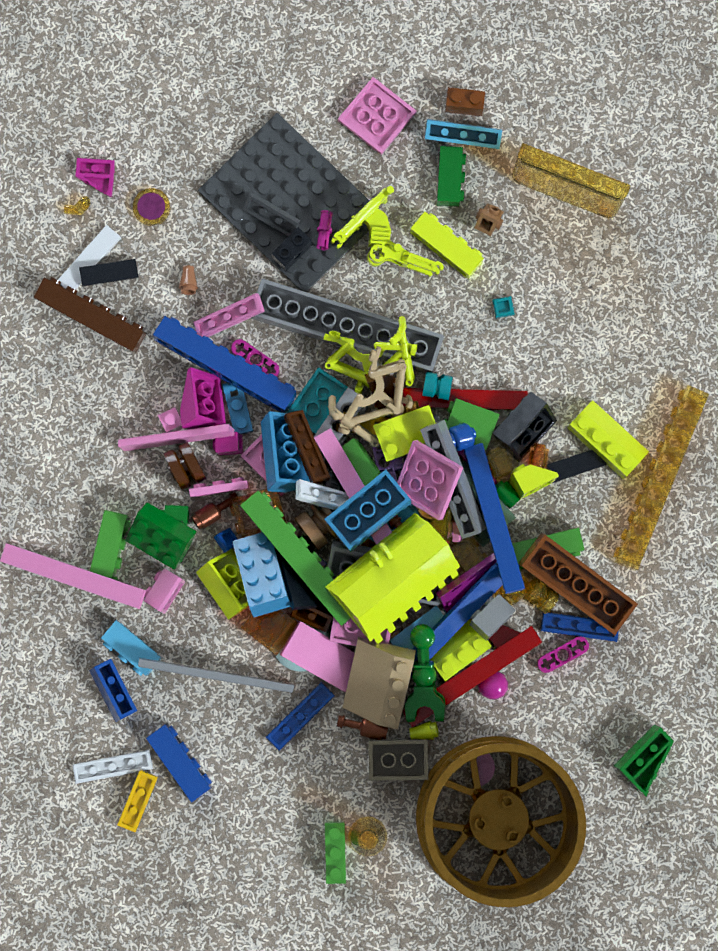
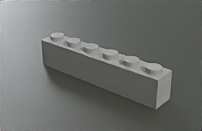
M445 420L420 429L426 446L462 466ZM463 469L449 502L462 539L479 534L486 529Z

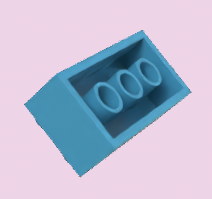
M384 470L324 520L346 548L352 552L412 502L389 472Z
M261 532L232 541L248 605L253 617L291 607L275 547Z

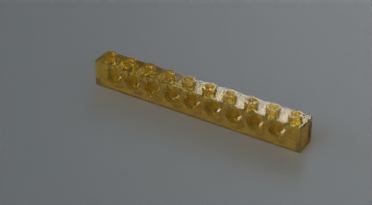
M689 385L679 391L677 399L680 401L678 406H674L670 413V417L673 418L671 423H667L664 428L663 434H665L663 442L659 441L656 452H658L656 459L653 458L648 468L651 469L649 477L645 476L641 485L644 487L642 494L638 493L634 504L637 506L635 511H631L627 521L630 524L628 529L624 528L620 539L623 540L621 546H617L614 551V563L633 571L639 569L709 393ZM684 403L692 406V412H687L684 409ZM677 421H683L685 429H679ZM670 438L677 439V447L671 446ZM663 455L671 458V464L663 462ZM656 473L663 474V482H659L656 480ZM649 490H654L657 493L655 500L649 498ZM642 508L649 509V517L642 516ZM635 525L642 527V535H637L634 532ZM628 543L635 545L636 550L634 553H630L627 550Z

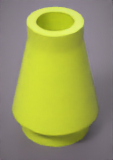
M428 721L409 728L411 740H434L436 737H439L437 722Z

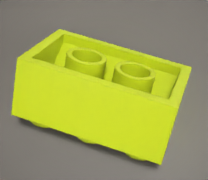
M522 464L512 471L513 473H511L508 481L517 492L518 497L523 499L552 484L559 475L557 472L531 464L528 466Z
M233 549L208 561L196 571V574L228 620L249 607L238 561Z
M471 619L429 660L434 661L433 667L444 682L492 647L488 640L483 639L470 626Z

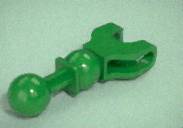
M419 624L410 633L411 643L417 648L418 661H414V669L412 670V679L415 683L414 691L410 693L405 703L406 721L415 722L417 710L420 707L426 706L433 710L437 722H444L446 713L445 698L435 688L437 674L433 667L434 661H429V647L435 641V633L430 626Z

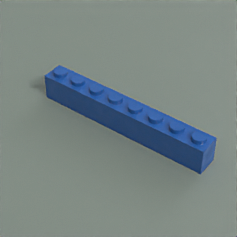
M164 316L153 333L154 341L281 413L288 411L296 398V390L291 384H283L278 381L279 379L271 373L266 374L262 372L259 366L255 364L250 365L245 362L246 360L242 356L237 354L234 356L229 353L226 347L222 345L217 346L213 344L210 338L206 336L201 337L196 334L197 332L191 327L187 326L185 328L180 325L177 319Z

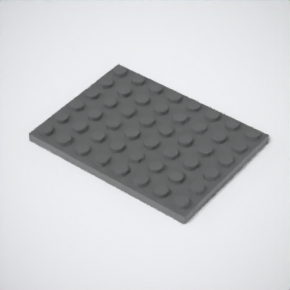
M278 113L198 189V192L299 290L308 292L369 231L367 225L363 223L359 227L360 229L356 230L343 243L341 248H336L339 244L338 241H335L334 244L331 243L334 234L340 231L352 219L351 217L355 216L370 200ZM252 192L301 220L298 227L312 240V246L286 272L272 259L271 253L288 236L243 210L248 196ZM322 210L333 212L331 220L332 233L329 236L328 250L316 248L318 241L317 227L320 225Z

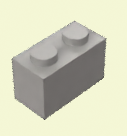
M500 594L495 598L491 596L484 603L486 607L482 611L478 609L471 616L473 620L470 626L486 641L516 611Z

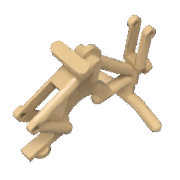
M378 346L376 350H371L369 355L371 365L368 375L376 381L374 393L367 398H364L362 394H357L346 414L336 409V397L334 395H331L328 399L330 416L334 420H340L341 422L338 431L348 435L351 429L372 444L373 447L379 445L377 436L373 435L359 423L390 414L396 417L404 412L402 403H405L409 409L413 405L410 395H406V398L402 397L407 368L405 361L399 359L398 361L377 367V361L381 352V347ZM397 372L392 399L383 392L384 381L382 376ZM377 400L386 406V408L353 417L358 407L369 406Z

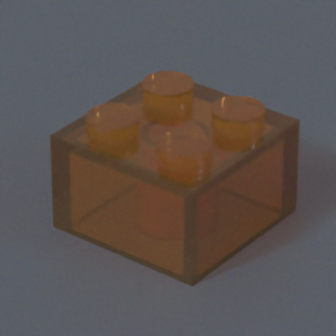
M278 610L258 617H253L251 614L241 628L277 656L285 646L298 622L283 610Z

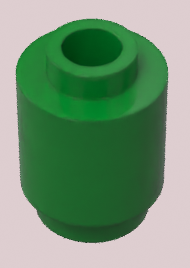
M501 480L495 485L499 499L509 509L521 500L508 481L503 483Z

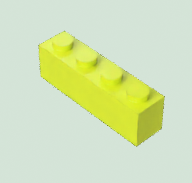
M424 212L410 228V233L467 279L473 275L483 262L484 258L479 250L476 248L471 249L464 238L456 237L453 234V230L447 225H441L438 222V218L432 213Z

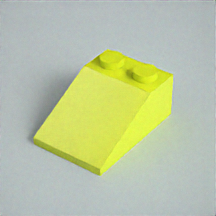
M429 405L373 425L386 462L408 455L412 442L415 440L425 444L420 429L436 423Z

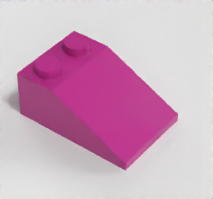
M192 367L188 368L180 407L182 428L195 429L226 424L221 380L219 377Z

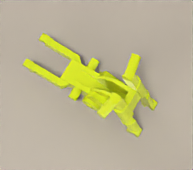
M392 186L384 188L375 198H372L355 216L351 217L352 219L340 231L334 234L331 240L332 244L335 241L339 242L336 246L339 249L365 223L369 230L368 247H371L366 257L369 265L378 267L383 262L388 261L429 277L433 273L438 275L444 269L441 262H435L410 253L402 248L400 244L390 241L391 228L388 217L378 208L381 203H387L388 195L394 192ZM375 252H376V253H379V254H378V257H380L379 259H376V258H375V254H374Z

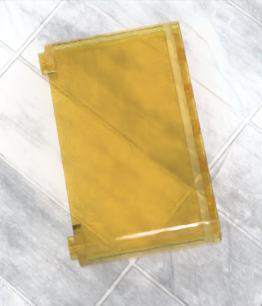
M524 143L520 147L512 173L513 180L518 184L605 218H613L617 215L631 187L629 184Z

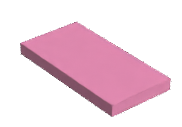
M298 621L280 655L346 692L355 653L339 643L330 642V638Z

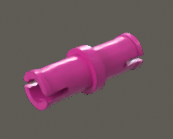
M328 210L321 211L320 225L317 227L318 241L316 248L320 250H328L333 212Z

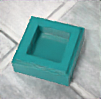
M511 296L492 300L496 319L515 315Z

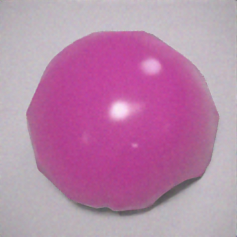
M498 671L478 684V690L482 696L497 700L506 694L508 681L505 675Z

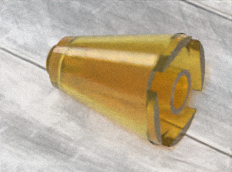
M368 816L357 819L350 827L348 840L356 853L362 856H374L385 847L387 831L383 823L378 819Z

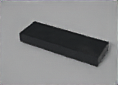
M136 259L79 267L82 287L139 278Z
M589 450L547 464L546 467L547 470L558 473L559 477L553 482L555 483L606 466L607 463L593 450Z

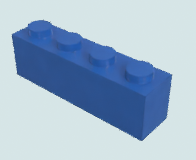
M165 724L146 739L192 803L212 788L210 785L212 781L206 773L202 774L198 769L201 765L195 757L191 759L187 753L190 751L183 741L180 743L176 738L178 733L172 725L169 727Z

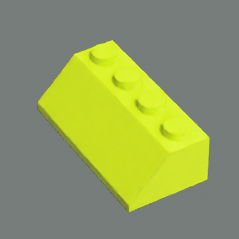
M593 400L567 427L590 450H593L622 479H625L649 452Z

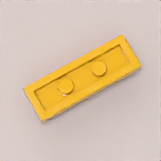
M140 769L117 826L136 832L158 776Z

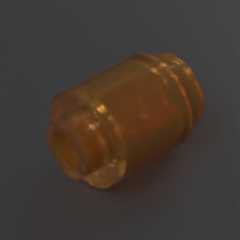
M535 443L534 447H530L528 465L547 468L549 449H546V445Z

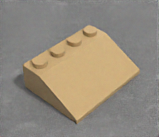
M358 637L342 708L377 725L398 730L416 650L381 642L377 644L373 640L370 642L368 639Z

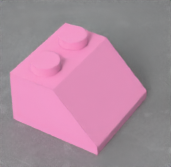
M164 568L163 571L159 570L155 575L154 580L156 582L154 585L147 588L144 602L165 614L185 581Z

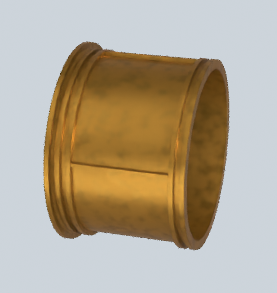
M489 736L460 744L446 753L428 773V780H424L418 796L416 828L425 857L434 871L444 881L467 898L478 903L509 908L539 901L557 890L568 879L578 864L585 844L586 815L582 798L575 783L568 773L544 751L516 738ZM492 752H504L511 755V783L507 791L496 789L487 792L481 789L477 757ZM523 757L543 770V775L518 786V758ZM470 761L473 789L448 780L458 768ZM546 780H550L559 794L562 812L531 821L529 820L527 808L521 800V793ZM443 786L472 796L474 804L470 810L469 822L467 824H453L433 819L437 798ZM562 820V836L557 849H553L535 831V828ZM435 827L462 832V835L445 856L442 855L433 833V828ZM529 833L550 854V861L535 875L525 879L520 875L506 852L509 848L517 845ZM468 837L476 838L482 845L493 849L494 852L481 880L477 882L460 874L450 863L453 856ZM499 858L503 859L517 881L515 884L504 886L487 884Z

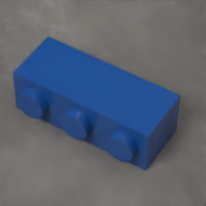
M112 659L89 670L115 722L137 711Z

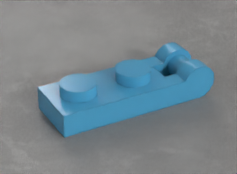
M222 384L234 432L240 434L253 432L244 392L231 384ZM238 390L239 395L231 397L230 392Z

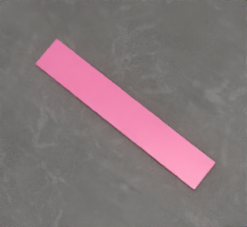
M229 424L119 439L118 447L123 451L180 444L187 441L194 442L235 436V433Z

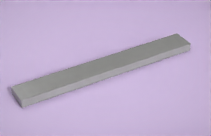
M140 657L138 661V666L142 668L290 693L294 689V685L287 682Z

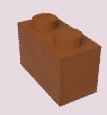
M448 87L445 112L482 116L485 91Z

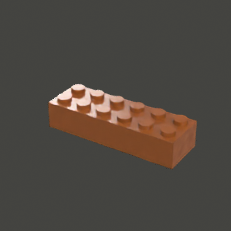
M542 532L518 563L614 635H616L638 605V603Z

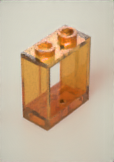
M267 489L259 491L261 494L265 492L268 497H271L274 508L278 507L284 514L278 492H270ZM255 492L233 498L232 505H229L232 517L236 516L238 523H234L237 534H241L242 538L262 532L258 527L245 530L238 507Z

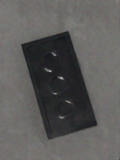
M297 536L298 538L303 537L309 544L307 549L313 553L314 549L311 539L308 536ZM275 548L292 610L325 608Z

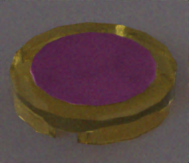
M147 188L140 191L135 197L133 212L137 220L147 226L159 225L169 216L170 202L167 195L161 190Z

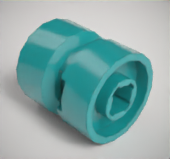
M427 371L422 396L433 397L437 395L438 399L449 400L453 376L442 374L439 377L437 373Z

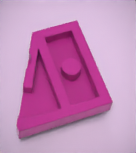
M77 158L76 178L106 196L113 197L115 160Z

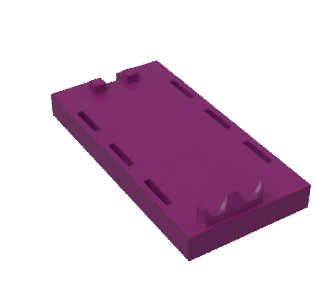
M494 553L436 593L440 603L443 605L442 608L445 614L496 563Z

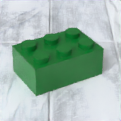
M147 502L137 513L125 541L175 570L185 558L197 531Z

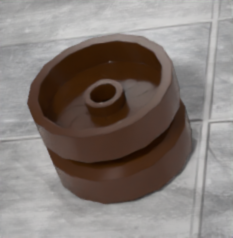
M188 441L179 445L178 449L182 456L180 459L173 449L163 453L168 463L169 471L182 491L191 487L192 483L188 477L189 474L192 475L197 483L206 480V476Z

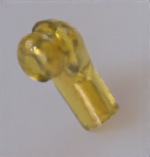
M82 196L75 205H65L64 214L82 215L90 207L89 197Z

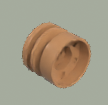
M312 504L310 507L314 515L310 516L307 512L303 511L294 519L319 551L328 544L325 536L327 533L334 539L337 537L324 520L334 511L319 506L321 509L318 511Z

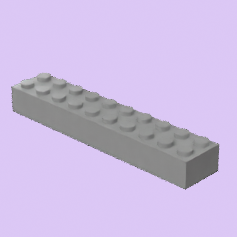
M261 279L257 291L265 312L251 318L341 347L337 342L323 340L325 333L329 334V331H337L341 337L354 339V348L362 354H370L371 350H376L374 348V343L389 342L390 338L397 333L399 328L397 320L266 279ZM406 324L407 329L405 332L408 343L417 344L416 355H411L413 370L423 373L427 371L433 372L444 335ZM385 350L378 359L387 361L398 350Z

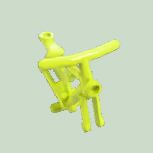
M400 316L397 333L390 338L389 342L374 343V348L376 349L377 346L381 347L379 358L385 350H398L383 365L402 358L407 366L405 383L407 386H412L415 375L411 355H416L417 344L408 343L405 332L407 329L406 318ZM329 331V334L325 333L323 340L337 342L341 345L335 353L328 357L325 367L358 380L354 391L361 394L365 385L369 388L365 374L368 373L371 361H369L370 354L358 352L354 348V339L341 337L337 331ZM347 353L355 360L362 362L364 371L339 360Z

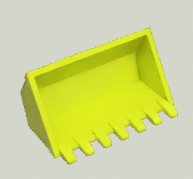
M414 513L394 529L391 534L325 586V588L370 642L374 639L379 644L383 640L381 632L387 629L389 633H392L396 629L393 622L398 618L403 623L408 620L409 617L406 611L411 607L415 612L421 609L418 601L423 597L427 601L433 599L434 595L431 591L436 586L439 590L446 586L444 580L449 575L453 580L458 578L457 569L460 565L455 559L449 544L428 521Z

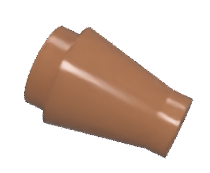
M190 265L183 267L179 289L184 295H193L198 289L194 267Z

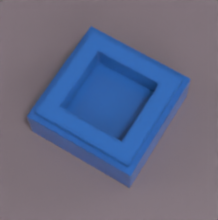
M230 527L214 536V539L224 553L234 548L232 541L238 540Z

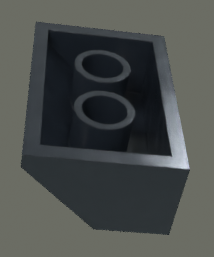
M530 392L508 414V417L496 427L492 434L498 443L520 462L557 422V419L548 404Z

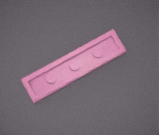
M255 293L193 323L199 336L210 337L261 314L265 310L259 294Z

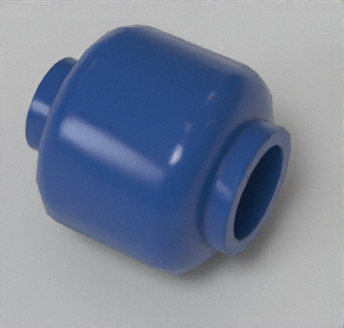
M461 423L449 429L457 451L474 445L476 431L473 427L466 423Z

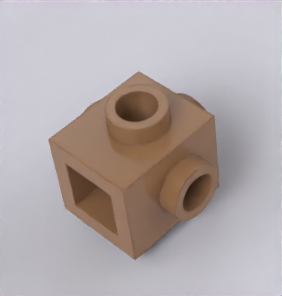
M487 203L484 209H479L475 217L478 220L474 228L491 236L495 229H500L504 221L501 219L504 211L495 205Z

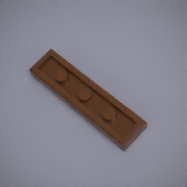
M303 410L286 413L284 419L310 482L317 484L329 481L331 477Z

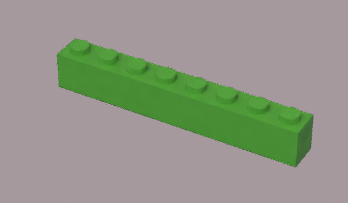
M259 491L255 492L240 505L241 508L336 621L343 626L351 618L325 588V586L333 581L332 577L334 574L328 567H322L319 563L322 560L315 551L311 553L307 549L309 544L303 537L298 538L294 533L297 531L290 522L285 523L282 519L284 514L279 508H273L269 504L272 500L265 492L262 494Z

